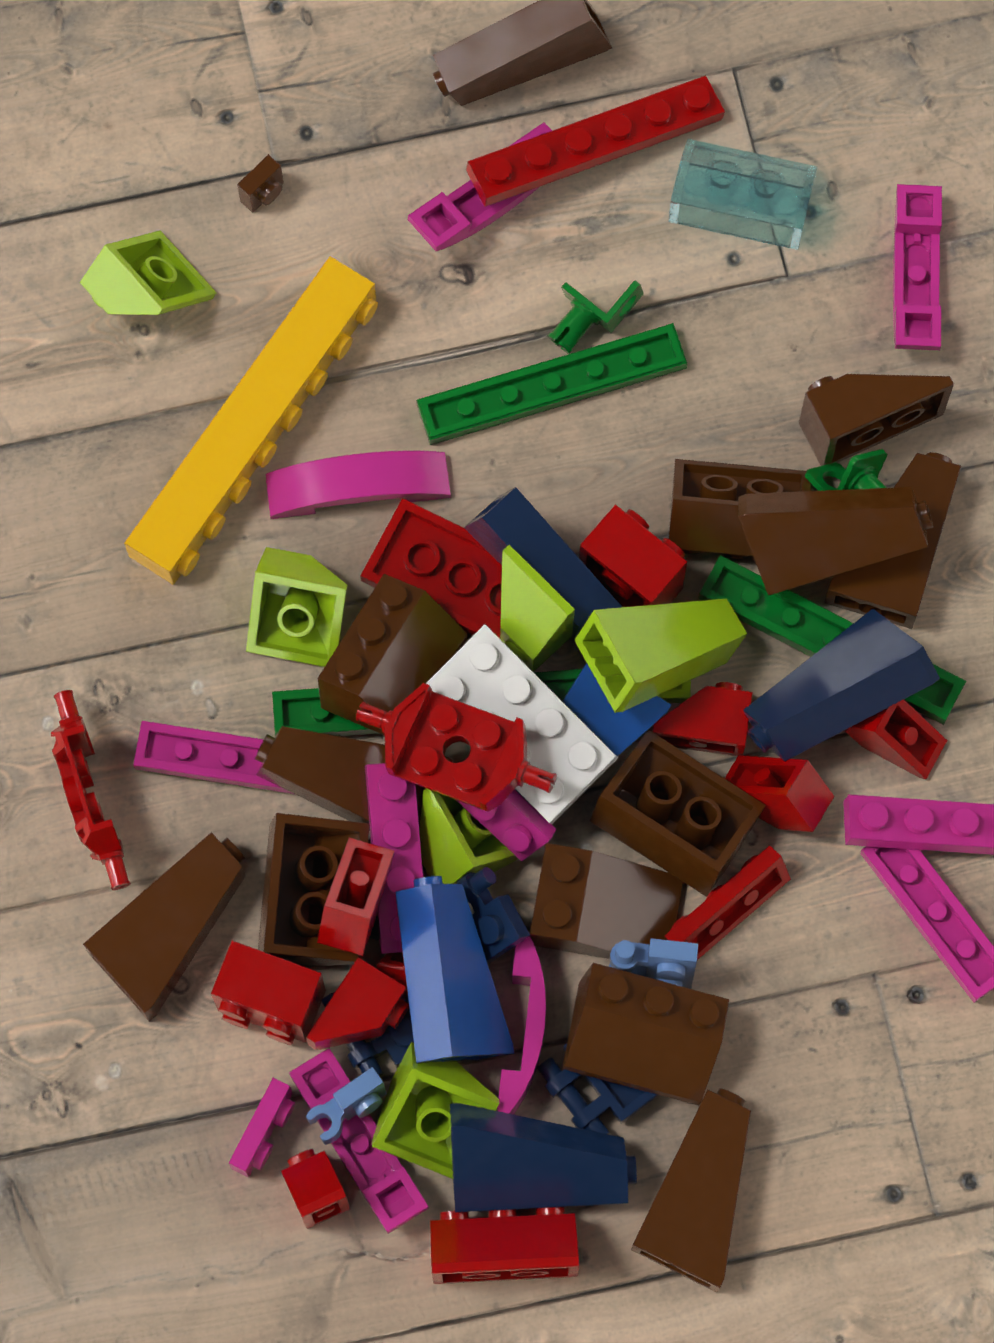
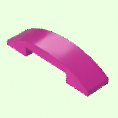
M543 122L511 145L552 130ZM469 180L448 196L441 192L409 214L407 220L435 251H439L487 227L525 200L538 188L484 207L472 181Z
M897 184L893 254V327L895 349L938 351L941 349L939 285L942 186Z
M384 451L360 453L309 461L265 474L271 519L316 514L315 508L405 498L410 502L451 498L445 452Z
M530 936L515 947L512 984L530 986L521 1071L501 1070L498 1096L500 1104L497 1107V1111L513 1115L523 1102L534 1079L545 1034L546 995L540 960Z
M330 1048L289 1072L290 1077L310 1110L333 1099L335 1092L350 1083L349 1078ZM369 1114L363 1118L355 1115L350 1120L345 1118L340 1137L331 1145L380 1223L389 1234L429 1209L397 1157L372 1147V1139L377 1125ZM321 1118L317 1121L323 1132L328 1131L332 1125V1121L328 1118Z

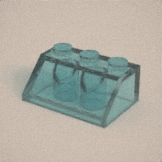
M687 139L671 197L668 222L799 250L817 166Z

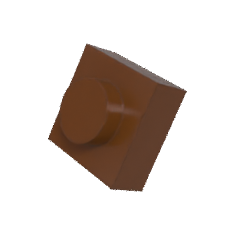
M269 154L237 184L240 202L252 213L262 204L266 206L272 203L283 188L284 181L281 165Z

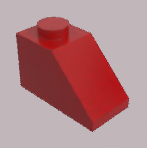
M718 682L715 687L706 685L654 723L653 733L676 748L743 756L749 722L743 710L751 704L753 692L743 691L741 685L731 682Z
M904 699L844 730L861 747L922 779H927L948 741Z
M738 755L724 778L765 804L766 806L759 818L782 830L814 832L835 797L811 763L805 759H789L784 761L781 758Z
M353 838L348 839L324 905L317 943L361 956L364 955L376 920L395 850Z
M358 957L307 1035L308 1046L317 1051L382 1036L388 1026L394 1029L397 1028L409 1009V1003L405 1002L408 996L407 987Z
M309 1149L287 1160L289 1167L281 1170V1173L307 1229L350 1209L346 1194L325 1150L315 1154L313 1149Z

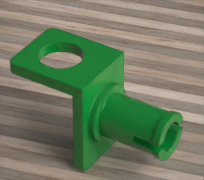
M636 280L633 281L606 314L565 282L561 288L565 297L571 301L573 307L547 337L555 345H560L561 350L570 354L573 347L593 324H600L612 333L643 296L644 292L641 284Z
M883 449L855 455L850 459L846 469L837 462L807 469L805 478L818 491L887 488L878 477L888 454ZM830 476L839 479L840 484L838 488L828 485L823 477Z

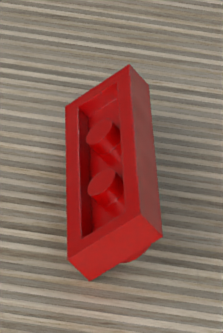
M769 845L759 855L749 858L736 875L724 885L714 888L706 900L689 915L679 918L673 924L671 930L664 936L665 939L697 943V960L701 958L791 880L782 856Z

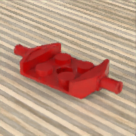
M425 683L421 684L396 706L393 711L390 710L388 712L366 702L360 704L361 711L357 710L356 721L382 729V733L385 736V767L388 773L434 792L489 812L501 805L517 786L522 787L524 783L542 789L547 793H550L553 789L551 784L555 785L556 773L532 766L527 761L526 727L524 721L516 717L515 722L435 693L430 685ZM464 742L471 747L468 758L459 763L448 761L445 758L447 748L453 743Z
M64 690L54 695L61 720L59 721L60 726L51 732V737L55 736L56 738L54 748L52 749L53 756L57 762L65 795L73 815L76 833L82 845H85L92 852L90 857L101 861L102 865H105L111 889L120 890L131 885L122 859L124 857L122 841L118 839L112 819L105 821L95 793H87L86 789L93 787L94 782L85 757L95 755L83 717L79 716L73 691Z

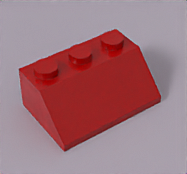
M565 1207L536 1208V1215L517 1216V1209L489 1210L488 1218H469V1212L446 1211L440 1213V1220H430L431 1267L434 1284L578 1277L579 1253L575 1213L565 1214Z

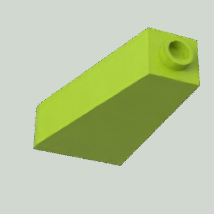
M715 599L593 610L574 641L613 711L618 713L726 664L747 635V632L728 600Z

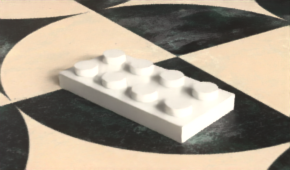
M485 624L426 683L430 685L435 693L515 722L516 717L524 721L527 737V761L532 766L556 773L557 778L555 785L551 784L553 789L550 793L526 783L522 787L517 786L515 789L550 824H553L618 759L573 711Z

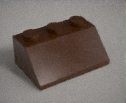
M675 459L668 539L678 545L686 554L714 552L723 553L730 558L737 559L753 556L738 518V497L754 493L811 491V483L805 478L806 471Z
M383 574L318 677L321 708L383 735L382 729L356 721L357 710H362L359 707L360 704L366 702L385 711H393L396 706L421 684H426L463 647L468 639L467 632L425 590Z
M647 730L599 796L590 822L707 897L734 859L766 805L650 730Z
M283 813L275 814L269 824L258 950L304 967L354 964L358 954L317 943L324 905L348 839L353 838L368 843L370 823Z
M593 962L578 984L562 1069L699 1106L722 1044L729 999Z

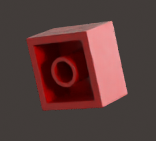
M615 504L580 544L579 559L622 607L671 603L684 586L687 567L684 552L670 539L664 538L661 541L648 531V523L638 513L630 509L625 512Z
M232 940L211 991V996L217 1010L223 1013L222 1020L244 1029H248L250 1023L267 1029L266 1036L292 1045L294 1039L306 1043V1037L311 1031L326 989L322 973Z

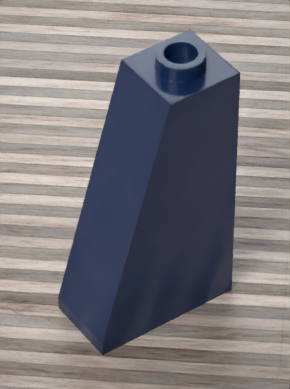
M516 487L497 497L464 527L501 565L502 551L510 545L575 609L572 631L574 638L577 637L593 610L622 608L618 601Z
M871 609L743 710L752 725V728L748 730V734L764 753L770 749L782 760L787 761L934 684L940 677L920 643L876 610Z
M461 1103L450 1104L455 1212L628 1203V1185L637 1184L635 1155H626L623 1137Z

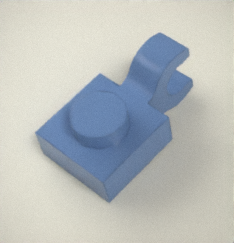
M371 1067L335 1092L333 1099L323 1105L313 1107L307 1113L306 1118L310 1125L316 1123L321 1118H328L332 1121L330 1129L320 1135L324 1145L331 1144L340 1137L345 1118L350 1120L355 1115L363 1118L382 1104L381 1097L387 1094L384 1083L374 1068Z

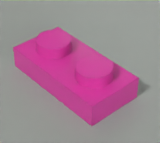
M515 789L501 805L489 812L456 800L521 861L550 841L556 831V828Z
M272 1078L229 1161L232 1170L248 1178L254 1168L262 1170L273 1149V1144L269 1143L268 1140L276 1125L283 1128L295 1107V1102L290 1100L293 1093L289 1085Z

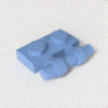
M652 938L650 939V944L633 943L623 940L612 948L609 967L691 989L697 963L698 944Z

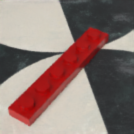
M705 75L467 162L466 171L485 207L721 121L725 110Z

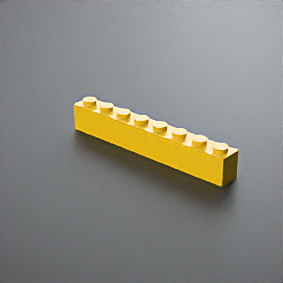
M329 256L124 542L130 558L172 585L176 583L181 575L186 577L192 572L200 557L198 553L200 547L207 538L213 540L219 534L226 521V517L223 515L232 502L238 504L246 496L252 483L249 478L258 466L264 468L270 462L277 449L276 440L284 430L290 432L297 424L303 411L300 407L308 395L315 396L322 389L328 377L326 370L334 359L340 361L346 355L353 342L351 335L359 324L366 325L373 317L378 307L375 283Z

